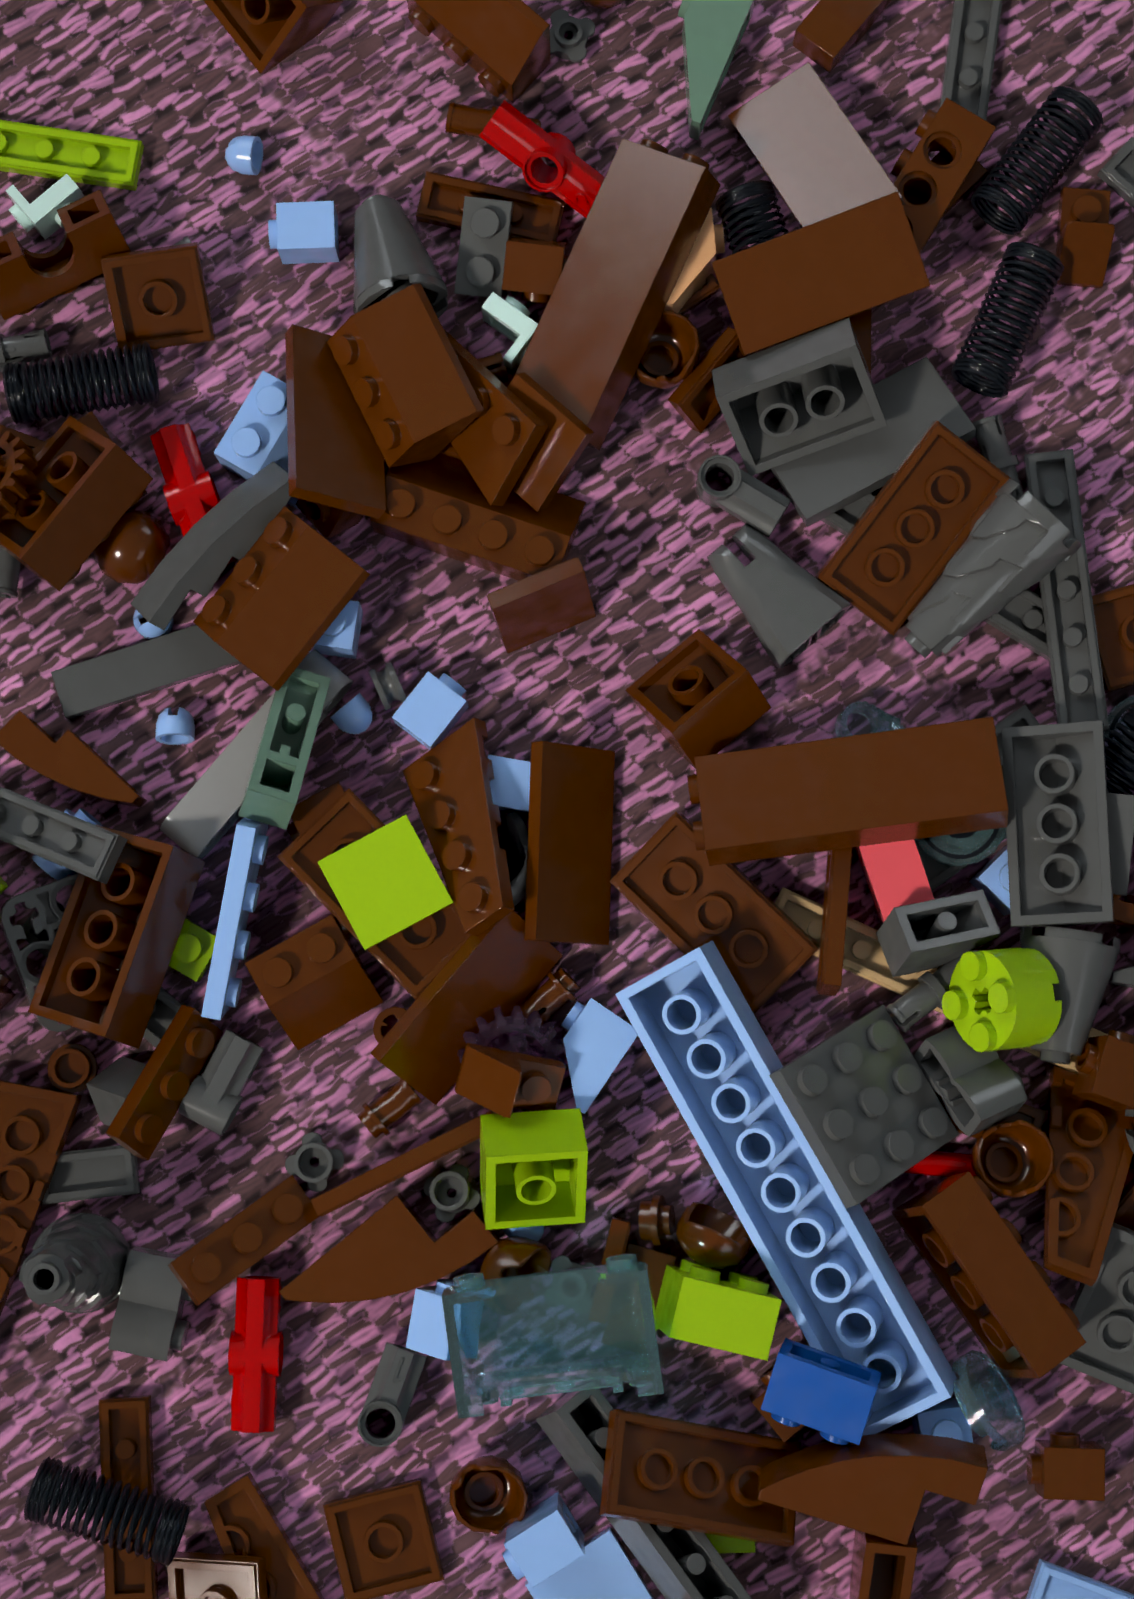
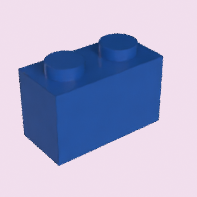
M785 1338L778 1352L761 1410L771 1413V1417L783 1425L798 1427L802 1424L818 1430L824 1439L832 1443L847 1445L851 1442L859 1445L882 1372Z

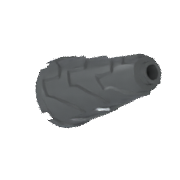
M1009 479L995 493L997 497L977 520L967 540L946 565L940 579L907 618L909 622L905 626L911 632L904 639L924 658L931 652L937 657L942 652L944 654L948 653L986 618L998 613L1022 591L1043 579L1063 560L1066 562L1081 547V543L1075 538H1071L1065 545L1062 543L1071 532L1028 491L1024 494L1020 492L1014 498L1012 494L1019 488V484L1013 479Z
M87 1212L69 1214L52 1222L37 1238L32 1247V1253L23 1261L20 1269L19 1280L23 1283L28 1297L38 1305L56 1307L67 1313L77 1314L94 1312L114 1302L120 1295L123 1274L131 1249L130 1243H127L121 1233L122 1230L108 1218Z

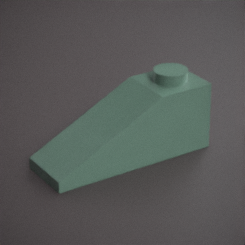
M682 0L678 17L684 19L682 42L690 138L698 140L751 19L754 0Z
M296 668L279 691H275L238 816L281 829H287L297 804L331 678Z

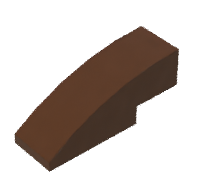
M820 0L796 29L793 46L827 72L831 73L850 47L860 41L891 0Z
M19 710L0 730L1 747L17 760L61 785L81 794L116 804L140 808L147 801L86 742L69 729L55 741L30 716Z

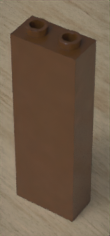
M622 139L516 373L525 372L594 431L595 433L587 446L599 451L721 186L709 172L710 165L703 159L688 153H683L682 158L669 155L665 147L648 139H642L640 144Z
M993 717L694 757L696 774L687 775L691 805L700 804L702 820L693 821L695 846L697 851H706L709 866L1007 827L1009 809Z

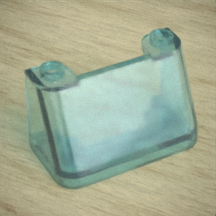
M621 1254L606 1258V1265L484 1280L483 1273L463 1274L454 1277V1285L447 1287L441 1295L458 1419L484 1416V1405L498 1402L499 1397L501 1407L512 1406L513 1399L582 1390L613 1387V1393L624 1392L625 1383H629L630 1386H637L638 1397L664 1394L665 1369L649 1268L647 1263L637 1262L635 1254Z

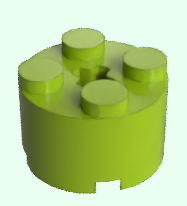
M1017 947L967 951L963 953L952 973L949 991H946L942 997L943 1014L947 1019L953 1020L959 1035L976 1052L1026 1048L1042 1044L1052 1037L1061 1018L1062 1000L1055 1001L1053 984H1059L1057 973L1051 962L1041 952L1032 948Z

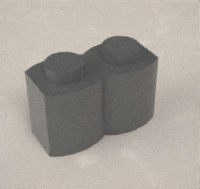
M955 1026L926 1038L914 1055L932 1089L942 1097L950 1117L968 1137L1014 1116L1027 1100L1021 1077L1004 1061L999 1059L997 1051L976 1052L962 1039Z
M140 1246L130 1249L111 1328L108 1349L166 1362L173 1356L174 1350H183L189 1328V1321L181 1320L185 1300L191 1302L193 1300L168 1266L180 1255Z

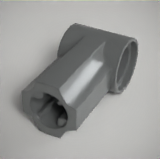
M714 455L707 458L699 469L696 480V492L701 501L706 505L721 508L745 524L747 523L768 538L770 537L788 508L791 499L741 470L737 462L725 455ZM721 472L729 477L731 486L724 491H715L707 485L705 478L710 473Z
M226 1029L203 1074L197 1075L190 1085L186 1096L180 1104L178 1113L223 1136L240 1108L243 1100L241 1094L248 1080L253 1075L265 1049L249 1039Z
M386 1342L363 1410L358 1417V1431L366 1443L375 1447H384L397 1440L404 1428V1422L428 1356L406 1347ZM383 1408L392 1413L395 1419V1429L391 1433L377 1435L371 1431L368 1425V1415L374 1409Z

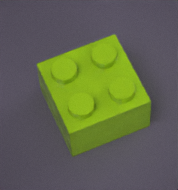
M580 1108L514 1112L510 1118L499 1114L480 1115V1192L485 1230L585 1223L588 1147Z
M682 1259L680 1267L666 1265L652 1322L669 1338L768 1361L782 1302L781 1299L768 1292L769 1284L758 1281V1277L736 1271H729L728 1279L720 1277V1272L686 1259Z

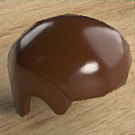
M670 310L663 311L634 374L640 383L667 389L682 383L692 373L700 356V342L698 330L687 316Z
M127 510L113 527L110 536L96 547L93 554L102 573L117 583L139 584L146 581L165 558L167 549L170 546V540L161 520L146 511Z
M1016 1120L1000 1123L983 1131L982 1136L977 1139L972 1149V1169L976 1176L994 1194L1002 1198H1019L1032 1194L1044 1186L1054 1171V1149L1046 1133L1028 1121Z
M693 1202L690 1207H687L677 1223L676 1235L680 1246L689 1258L702 1266L722 1270L736 1266L744 1259L752 1244L748 1233L740 1221L700 1202Z
M511 1236L499 1239L498 1243L489 1249L479 1274L480 1293L484 1301L492 1308L505 1313L514 1310L524 1297L533 1296L534 1290L530 1284L531 1278L535 1273H548L550 1271L551 1251L546 1245L526 1237Z
M493 1455L475 1458L465 1464L452 1478L449 1497L450 1505L456 1519L471 1531L501 1534L510 1524L515 1521L521 1522L525 1517L529 1495L520 1471L506 1459Z

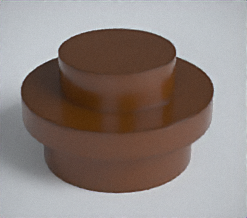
M81 1044L63 1045L53 1052L48 1061V1076L52 1084L63 1092H81L87 1089L86 1083L97 1076V1059L89 1048Z
M654 1195L652 1200H642L640 1203L638 1225L642 1240H652L654 1245H664L666 1235H673L674 1207L673 1205H666L663 1195Z

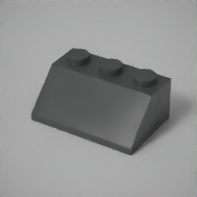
M849 317L712 369L717 402L748 474L751 476L887 426L864 355Z

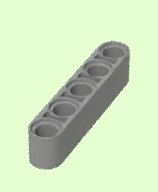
M313 650L302 660L297 668L331 678L319 726L348 692L353 684V680L321 653ZM275 692L163 821L160 831L185 852L202 860L239 819V811Z

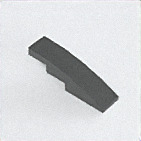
M272 462L232 490L195 523L166 555L130 604L149 623L165 630L190 590L206 597L232 556L238 560L244 558L262 535L267 524L287 505L291 498L289 496L288 472L277 463Z

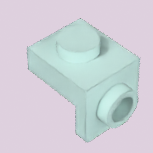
M65 174L32 203H29L14 185L5 190L14 203L8 209L12 216L27 233L32 228H35L45 240L60 227L64 228L57 210L85 197L78 185L68 174Z
M492 292L481 307L483 321L514 342L503 358L507 372L513 375L521 363L538 323L528 317L530 312L521 302L511 296H507L504 300Z

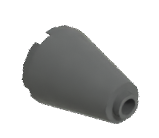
M374 195L367 198L356 209L354 215V314L412 284L421 283L439 318L448 307L446 298L448 290L401 204L397 200L384 195Z
M1045 926L1044 935L1034 936L1032 935L1033 927H1021V948L1036 949L1051 962L1059 980V984H1053L1055 1001L1062 1000V1013L1056 1031L1048 1041L1033 1045L1031 1049L1041 1051V1061L1070 1064L1071 1056H1081L1119 955L1121 940L1113 937L1108 942V945L1102 944L1103 934Z

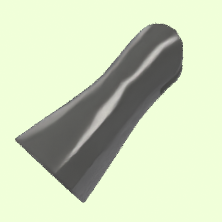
M746 523L732 535V538L751 563L744 566L724 545H720L707 556V559L719 580L746 617L775 666L780 669L790 664L810 646L812 636L818 639L836 624L848 611L851 604L801 567L761 532Z

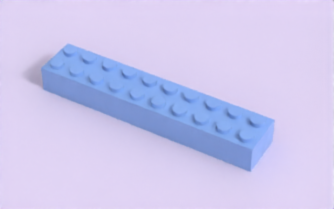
M713 940L616 993L615 995L810 1347L882 1372L862 1436L877 1434L951 1398L958 1378L860 1203L846 1209L769 1075L783 1067Z

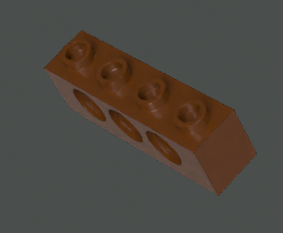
M948 98L945 99L938 112L932 109L927 111L915 132V135L919 136L921 140L913 152L907 148L903 150L890 173L897 177L894 185L905 202L903 208L919 254H921L996 129V126ZM931 151L942 152L948 157L950 164L937 165L930 160L928 153ZM909 190L917 191L922 194L926 203L923 205L910 204L905 199L903 193Z

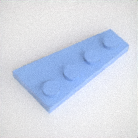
M248 818L241 819L235 828L201 1017L221 1020L229 1010V1007L236 1008L239 1001L242 979L235 977L239 960L245 961L248 953L251 931H246L249 913H254L257 905L260 884L256 883L259 866L263 865L268 848L269 836H266L268 824Z

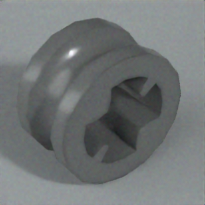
M391 661L385 663V668L382 671H376L374 668L369 670V674L386 711L391 709V704L394 701L398 700L403 703L407 697Z

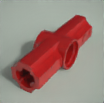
M504 100L481 131L479 137L520 167L525 181L531 188L539 192L554 193L587 218L605 177L576 155L573 143L566 136L555 132L547 133ZM541 157L551 159L557 168L546 165Z
M189 423L173 424L159 429L158 432L150 436L166 485H163L164 495L176 526H180L183 537L195 523L220 502L215 483L210 471L205 469L195 433ZM232 556L231 560L227 565H229L232 562H235V557Z
M237 1277L235 1330L231 1331L228 1351L229 1375L233 1376L231 1431L262 1433L274 1432L276 1429L277 1378L282 1373L284 1336L283 1332L279 1331L281 1277Z

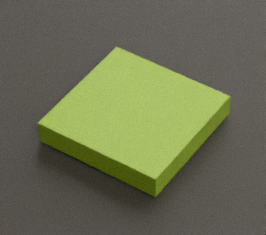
M407 815L394 820L318 861L322 872L365 951L453 904Z

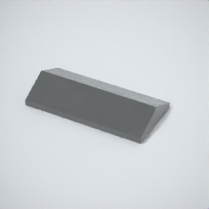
M1099 720L1001 728L1004 785L1009 809L1006 832L1011 926L1058 927L1114 922L1104 722Z

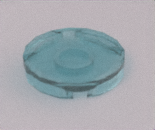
M971 1350L958 1357L952 1363V1371L958 1372L959 1378L953 1381V1389L961 1411L971 1428L981 1438L989 1435L993 1440L989 1446L996 1451H1007L1019 1445L1025 1438V1423L1015 1393L1001 1370L981 1351Z

